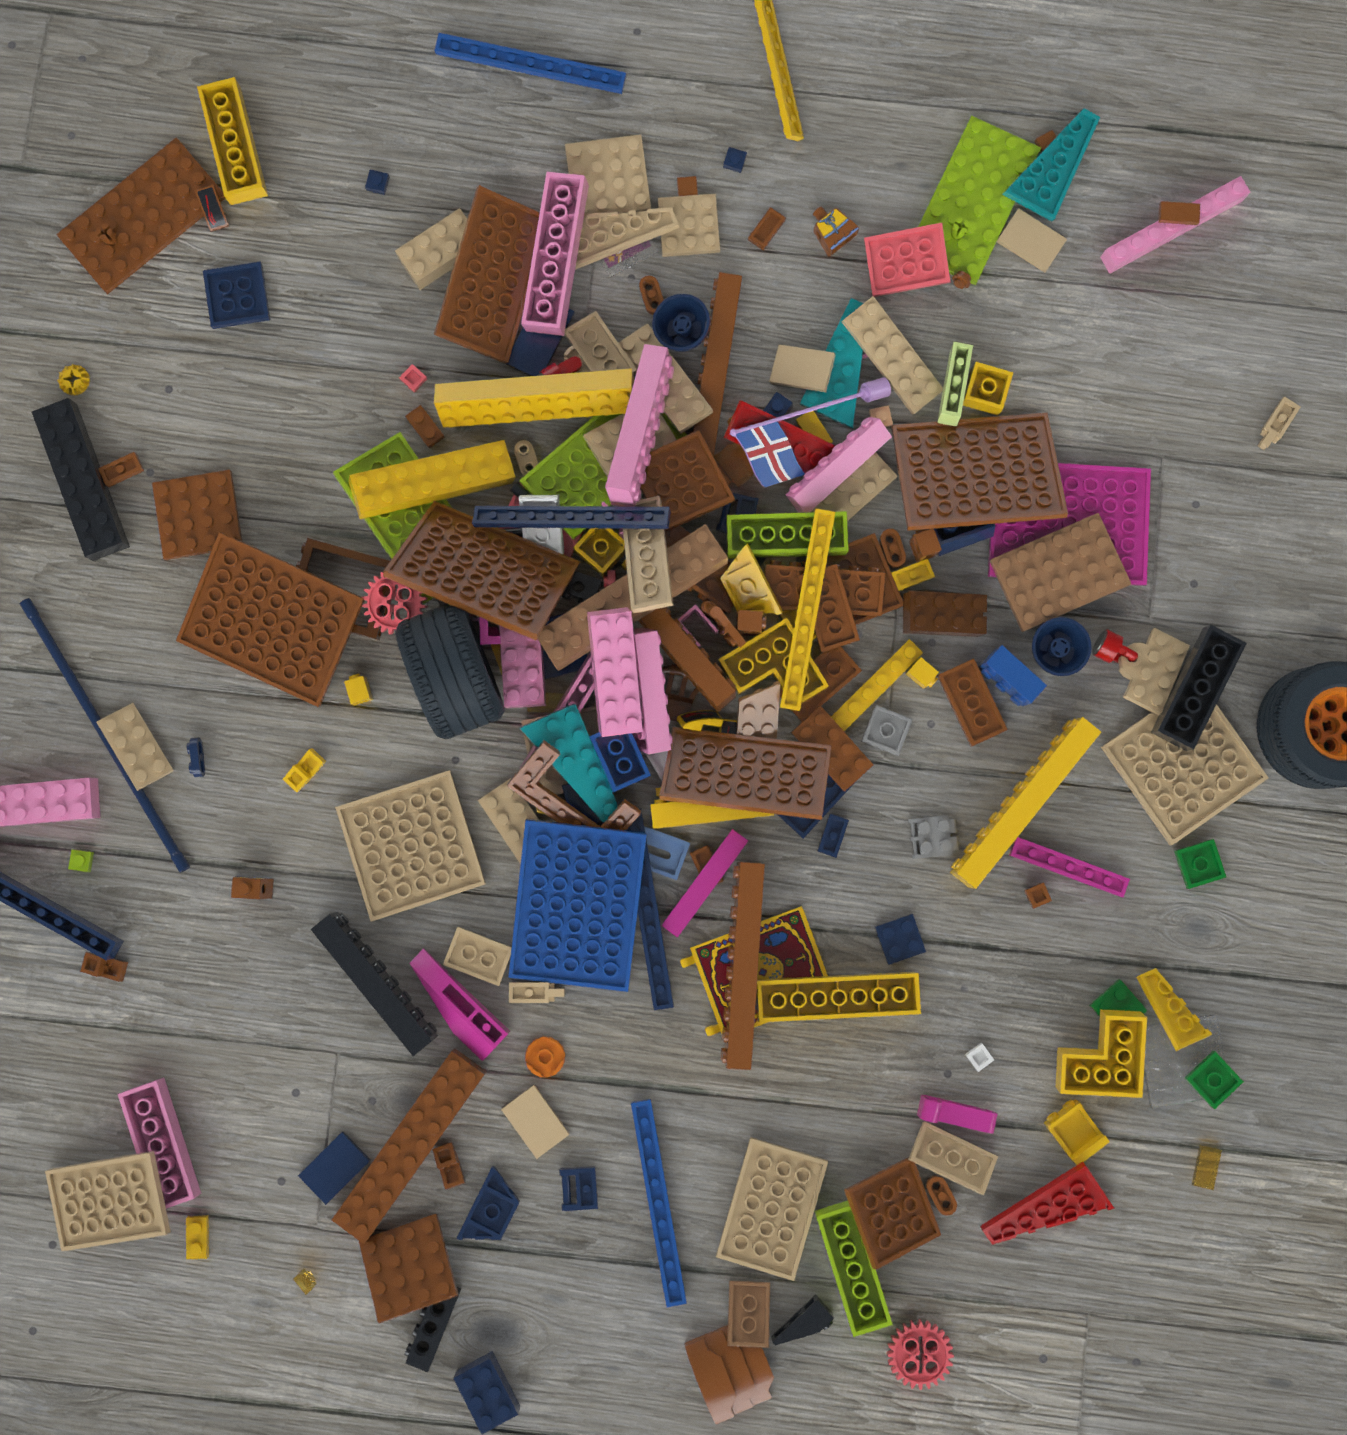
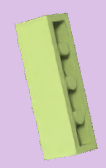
M954 342L952 345L937 423L957 427L963 408L973 345Z

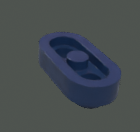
M200 737L190 738L189 743L186 745L187 753L190 754L191 762H189V772L195 778L204 777L205 761L202 740Z

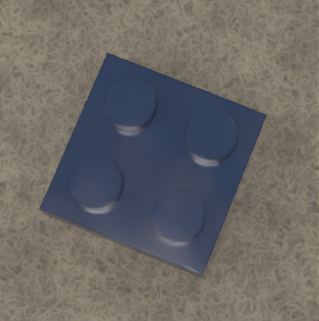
M913 914L874 926L888 965L926 952Z

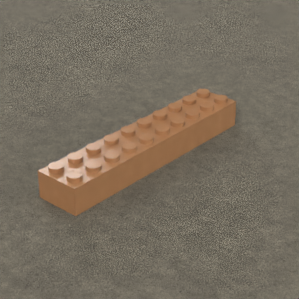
M706 524L667 548L672 598L728 563V557ZM628 574L546 625L537 639L556 669L560 671L591 651L587 612L628 607L632 614L633 624L655 609L638 613L632 612Z

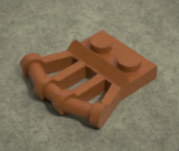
M704 601L701 604L702 612L707 618L711 617L719 626V634L725 635L723 638L730 646L741 648L747 643L721 608L712 601Z

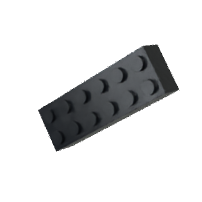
M1213 625L1204 627L1151 733L1185 751L1194 750L1247 643Z

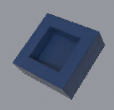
M729 147L723 168L742 173L747 152Z
M370 169L365 185L366 191L385 195L390 178L389 174Z

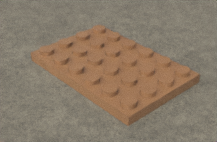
M1099 513L990 560L991 566L1022 632L1131 585Z

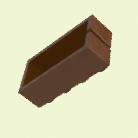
M909 591L903 594V633L967 637L986 635L987 616H983V614L987 613V595Z

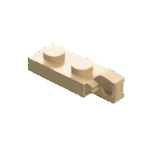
M1284 396L1262 428L1260 435L1263 438L1259 442L1258 447L1265 450L1270 446L1271 442L1275 444L1280 440L1301 407Z
M509 982V1003L554 1002L555 997L565 996V987H555V983Z

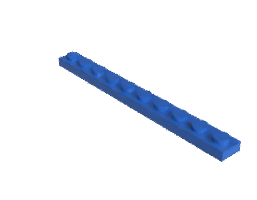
M438 33L434 50L436 55L619 94L623 93L626 80V72Z
M651 1099L631 1102L666 1307L687 1304Z

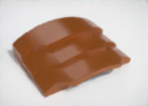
M728 1325L685 1342V1349L715 1425L772 1398L769 1388L774 1380V1375L763 1348L727 1346Z

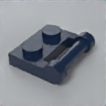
M732 493L735 498L734 501H738L735 515L756 514L759 498ZM732 502L723 506L716 531L727 533L726 518L730 513Z
M596 1167L560 1168L559 1175L562 1176L563 1191L562 1211L598 1209ZM575 1175L576 1203L571 1202L570 1176Z

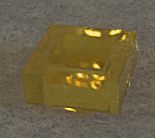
M304 1268L293 1278L305 1295L316 1285L313 1274Z

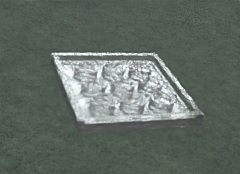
M1212 1014L1198 1017L1201 1020V1025L1213 1035L1178 1051L1175 1050L1161 1023L1147 1025L1144 1077L1150 1108L1204 1100L1184 1078L1212 1051H1216L1225 1061L1217 1015Z

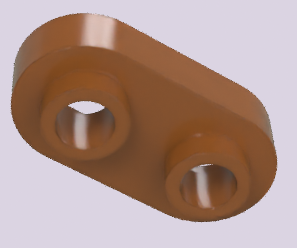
M645 276L640 280L639 289L646 311L654 315L657 308H652L651 305L656 303L659 306L664 299L657 279L653 276ZM650 285L653 288L651 290H647L646 286Z
M886 529L880 535V545L887 564L890 567L898 568L904 564L906 553L899 533L894 529ZM886 537H891L893 541L888 543ZM892 556H898L899 560L893 561Z
M939 1175L929 1177L926 1182V1189L936 1208L945 1216L952 1215L957 1209V1202L946 1181ZM935 1182H938L939 1187L936 1189L933 1188V1184ZM948 1200L949 1205L944 1207L942 1205L943 1201Z

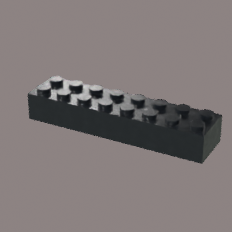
M66 398L32 411L84 556L95 561L129 548L130 545L110 491L99 472L100 464L78 405L70 398Z
M338 912L327 915L310 930L414 1057L438 1036L436 1034L437 1029L431 1022L427 1023L423 1018L425 1016L423 1011L418 1006L415 1008L410 1002L412 1001L410 995L406 991H401L398 987V980L393 975H388L385 971L387 967L381 960H376L373 956L374 951L368 944H363L360 940L362 938L360 933L356 929L352 930L347 924L349 923L347 917L343 913L339 914Z

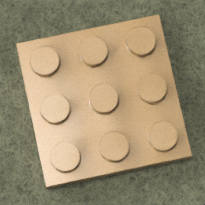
M716 194L658 198V208L672 207L679 228L661 235L662 257L720 253Z

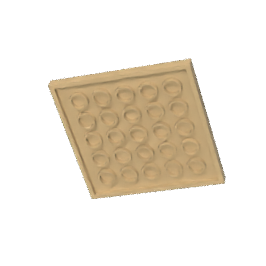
M1217 704L1194 750L1185 751L1152 734L1151 731L1159 715L1153 712L1101 746L1106 756L1169 845L1175 844L1268 779L1264 770Z
M450 770L335 807L371 922L486 884Z

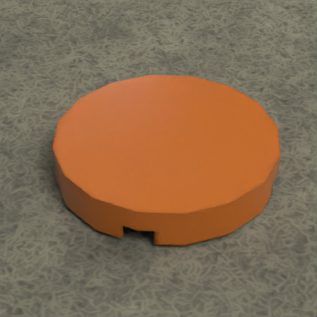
M546 1036L535 1039L529 1044L525 1053L527 1068L539 1077H551L557 1074L565 1062V1051L561 1043L552 1037Z

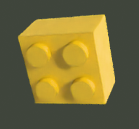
M975 362L967 381L963 406L998 416L1004 408L1014 372Z
M590 528L573 547L574 552L603 578L607 575V571L611 570L625 555L624 539L611 528Z

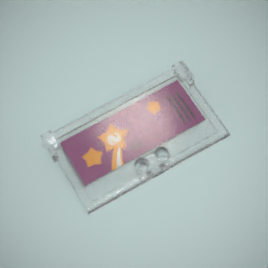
M650 239L603 258L600 262L608 277L611 278L659 253V250L653 239Z

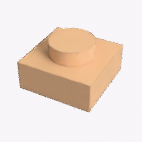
M889 405L869 410L870 417L879 418L885 427L893 425Z

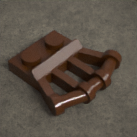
M672 664L670 666H663L662 673L669 674L665 692L668 699L666 705L667 713L670 720L678 722L677 717L679 715L691 712L693 700L699 691L695 688L689 698L684 697L688 678L677 665ZM674 675L683 676L679 695L671 694Z

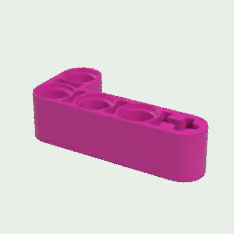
M921 1094L917 1116L925 1121L933 1123L940 1121L994 1134L998 1115L997 1112L923 1094Z

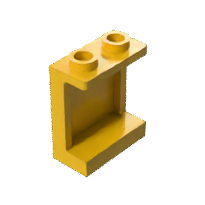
M1071 1099L1063 1104V1108L1060 1111L1051 1113L1046 1118L1047 1121L1044 1124L1075 1165L1086 1161L1110 1141L1101 1133L1082 1107V1104L1076 1099Z

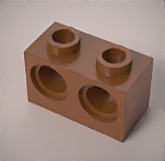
M934 529L915 531L916 533L912 535L913 537L909 544L916 562L936 557L942 549Z
M738 610L736 630L740 635L758 636L766 629V617H763V611Z

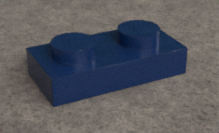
M829 814L817 852L837 858L849 822L848 819Z

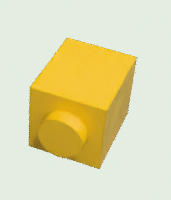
M920 657L905 674L924 689L927 686L931 688L938 680L936 675L939 672Z
M355 674L349 676V680L344 681L350 704L355 706L373 700L367 677Z

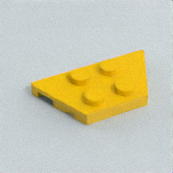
M746 544L720 579L737 612L738 610L763 611V614L775 613V615H780L783 610L749 544Z

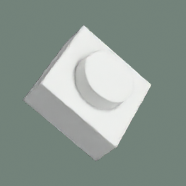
M982 1043L965 1054L977 1072L994 1061Z

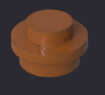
M958 271L952 277L957 288H969L971 277L966 272Z

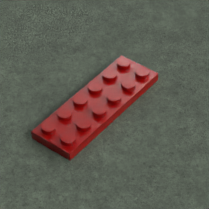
M739 400L724 438L741 446L737 438L731 436V429L737 430L777 417ZM778 421L804 473L814 469L823 457L833 452L832 449L836 446L788 422Z

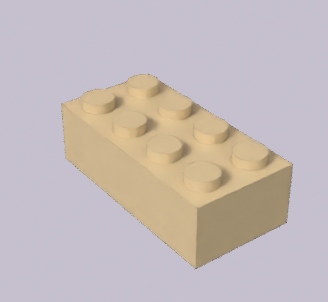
M460 208L395 250L398 259L419 290L453 269L467 223V218Z

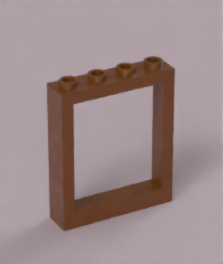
M307 538V541L301 547V561L297 562L296 567L307 571L314 548L380 566L384 570L390 561ZM384 586L382 590L385 596L390 594L388 586ZM383 605L380 608V613L386 616L388 609ZM375 621L368 622L367 628L354 625L351 632L352 634L380 641L382 635L381 626L374 628Z

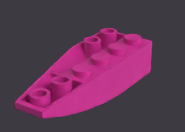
M424 948L409 963L453 1034L483 1061L509 1034L510 1030Z

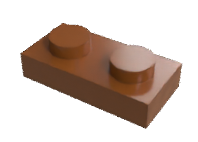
M421 405L405 416L429 449L445 438Z
M135 452L98 468L107 487L118 484L144 471Z

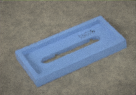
M645 827L647 844L668 851L671 854L669 859H664L649 853L652 872L677 880L690 842Z

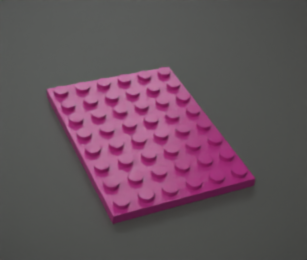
M1058 463L1068 510L1067 518L996 523L994 536L989 541L988 577H996L990 563L991 559L1099 513L1131 585L1145 586L1147 585L1151 469Z

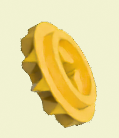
M72 364L64 366L62 372H59V379L57 381L60 386L59 388L63 392L75 396L86 391L90 383V377L82 366ZM74 373V376L79 379L74 380V384L72 385V382L68 380L72 378V375Z

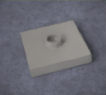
M875 705L861 742L899 756L913 719Z

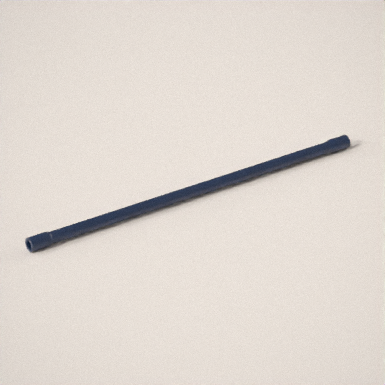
M30 598L24 599L19 603L21 608L38 632L169 852L179 873L186 871L190 868L189 863L178 849L143 788L138 791L136 790L97 724V721L101 720L100 716L39 616L38 610Z

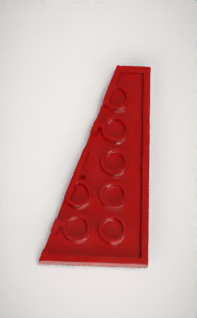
M1081 1162L980 1227L993 1245L1016 1238L1021 1233L1036 1232L1035 1229L1051 1228L1075 1221L1082 1215L1089 1214L1092 1216L1097 1214L1099 1210L1107 1209L1109 1211L1115 1208L1085 1163Z

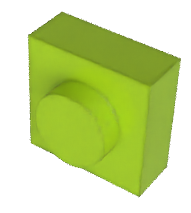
M71 849L68 869L91 872L94 852Z

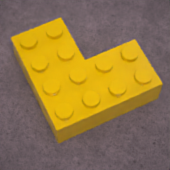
M787 618L749 640L741 648L738 647L718 659L727 677L735 684L738 695L771 675L774 676L776 681H780V687L783 691L794 628ZM811 656L809 657L801 703L829 687Z
M1100 1010L1098 1049L1057 1048L1055 1087L1059 1093L1142 1098L1147 1017L1141 1011Z

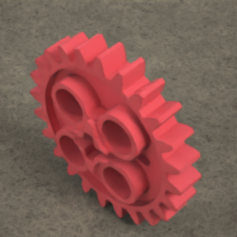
M381 572V578L374 576L375 583L368 582L371 588L364 589L368 596L362 597L367 601L362 607L368 608L364 615H371L368 622L375 621L374 628L381 626V632H385L388 629V633L391 635L401 621L419 614L422 615L424 613L421 611L422 608L428 607L422 604V601L428 598L422 597L421 594L423 593L383 577L384 572ZM384 586L390 588L388 596H385L382 592ZM405 588L410 592L408 599H404L402 596V591ZM395 599L398 601V605H394L391 601ZM383 605L388 609L386 616L380 613V608ZM402 608L407 611L405 619H402L399 615Z
M921 1319L918 1320L917 1325L910 1320L909 1327L903 1323L904 1330L901 1331L896 1328L898 1336L891 1335L894 1343L887 1344L892 1349L886 1352L887 1356L891 1357L887 1361L889 1365H893L890 1368L892 1373H896L897 1380L903 1378V1385L910 1382L911 1389L916 1384H918L920 1390H922L923 1384H926L927 1388L930 1389L931 1382L938 1386L937 1379L939 1378L944 1381L945 1379L942 1374H950L947 1366H953L952 1361L949 1360L954 1357L953 1353L950 1352L953 1346L948 1343L950 1341L949 1337L944 1336L945 1332L943 1329L938 1331L937 1324L931 1327L929 1320L926 1321L925 1325L922 1324ZM919 1336H922V1339H921V1349H922V1351H923V1353L921 1354V1366H922V1372H921V1373L918 1372V1371H919L920 1361H919V1359H918V1357H917V1355L920 1354L919 1343H918V1338H919ZM909 1340L915 1341L912 1347H906V1342ZM930 1340L935 1341V1344H934L933 1347H931V1348H927V1347H926V1343H927L928 1341H930ZM909 1361L915 1362L912 1368H906V1363ZM928 1362H935L933 1368H926Z

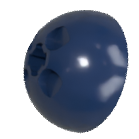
M676 294L665 299L657 307L652 319V328L657 340L664 347H668L669 350L676 352L690 351L699 346L706 338L710 327V316L707 307L699 298L689 294Z
M1058 617L1050 619L1043 623L1033 636L1032 654L1035 662L1042 670L1054 676H1069L1077 673L1087 664L1091 655L1092 646L1088 632L1080 623L1070 618Z

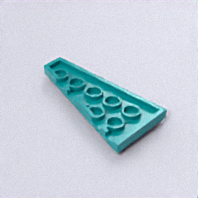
M1083 108L1002 195L1051 222L1055 220L1100 117Z
M853 298L850 299L825 350L836 355L827 391L820 392L806 389L800 405L810 408L857 394L863 349L846 329L842 321L864 303ZM857 398L814 410V412L853 429Z
M571 704L519 727L535 747L538 748L545 740L560 751V755L552 763V766L584 800L602 822H605L617 809L618 805L576 704Z

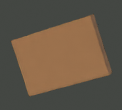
M729 1281L727 1346L769 1348L770 1282Z

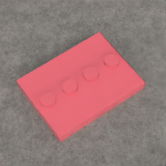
M942 223L864 238L872 296L877 297L950 283Z

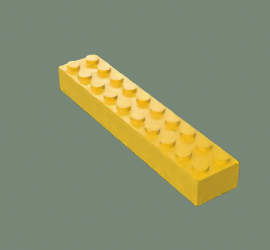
M632 368L441 383L435 384L434 405L443 428L625 414L634 384Z
M1084 717L1069 719L1062 727L1064 731L1060 736L1056 735L1051 740L1050 745L1052 746L1048 751L1044 750L1039 755L1037 765L1035 767L1032 765L1027 770L1025 780L1023 782L1019 781L1013 788L1015 792L1011 797L1007 796L1002 801V808L998 813L994 812L990 816L988 826L986 828L982 827L978 831L976 841L973 844L970 842L963 851L965 853L961 859L957 858L951 865L953 869L950 873L968 888L976 889L1100 735L1101 731Z

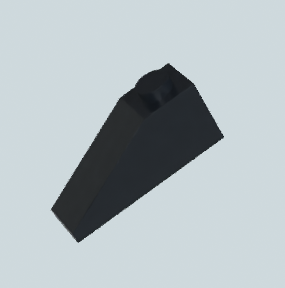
M815 1294L771 1336L772 1343L776 1346L819 1333L823 1329L826 1330L833 1323V1313Z

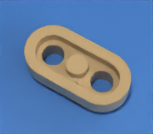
M521 440L516 443L514 453L521 474L524 477L529 472L526 470L528 465H532L534 468L539 463L533 445L529 441ZM526 447L527 451L522 453L520 449Z

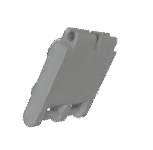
M948 815L908 819V823L911 824L912 833L910 841L913 842L914 851L912 859L953 855L952 851L959 850L958 838L950 836V833H957L955 819H948ZM915 823L917 824L918 836H916ZM917 841L919 842L920 854H918Z

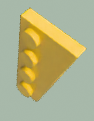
M1156 968L1136 977L1176 1051L1213 1035L1201 1025V1020L1196 1014L1193 1015L1185 1006L1184 1000L1177 997L1173 992L1172 986Z

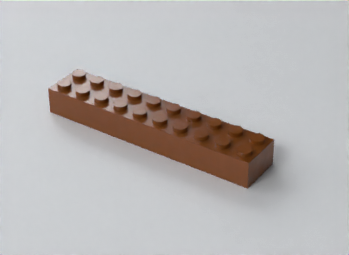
M737 862V866L733 867V878H736V886H732L731 897L735 898V904L730 909V918L733 919V926L729 927V938L732 939V946H728L727 958L731 960L730 967L727 966L726 979L729 980V987H725V999L728 1001V1007H724L723 1019L727 1023L726 1028L723 1027L722 1040L725 1042V1048H721V1060L726 1069L751 1070L765 868V864Z
M454 1048L331 1221L365 1244L487 1071Z

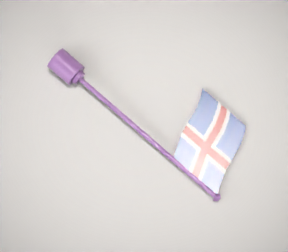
M885 377L863 383L857 394L737 430L731 429L730 434L736 437L741 444L760 484L763 487H768L805 475L778 421L857 397H861L867 403L890 396L891 386Z

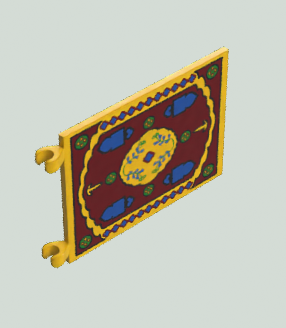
M802 906L761 921L757 980L828 976ZM729 933L691 947L692 956L680 960L683 968L696 963L718 1024L705 1028L707 1036H712L719 1032L722 1034L723 1027L726 1028L727 1022L723 1019L724 1007H728V1001L725 999V987H729V980L726 979L727 966L730 967L731 960L727 958L728 946H732V939L729 938ZM755 1005L754 1027H757L767 1022L757 1021V1012Z

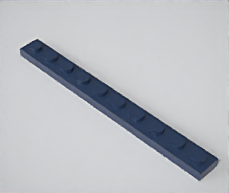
M475 506L472 524L474 527L668 529L671 510L670 507Z
M642 808L639 809L641 810L640 815L626 831L646 833ZM646 838L638 917L654 1010L673 1008L674 1003Z

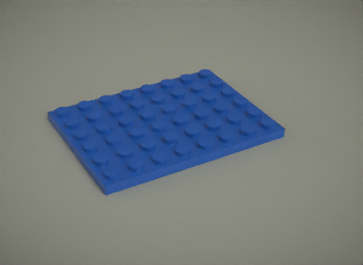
M531 819L525 820L508 978L628 992L647 833Z

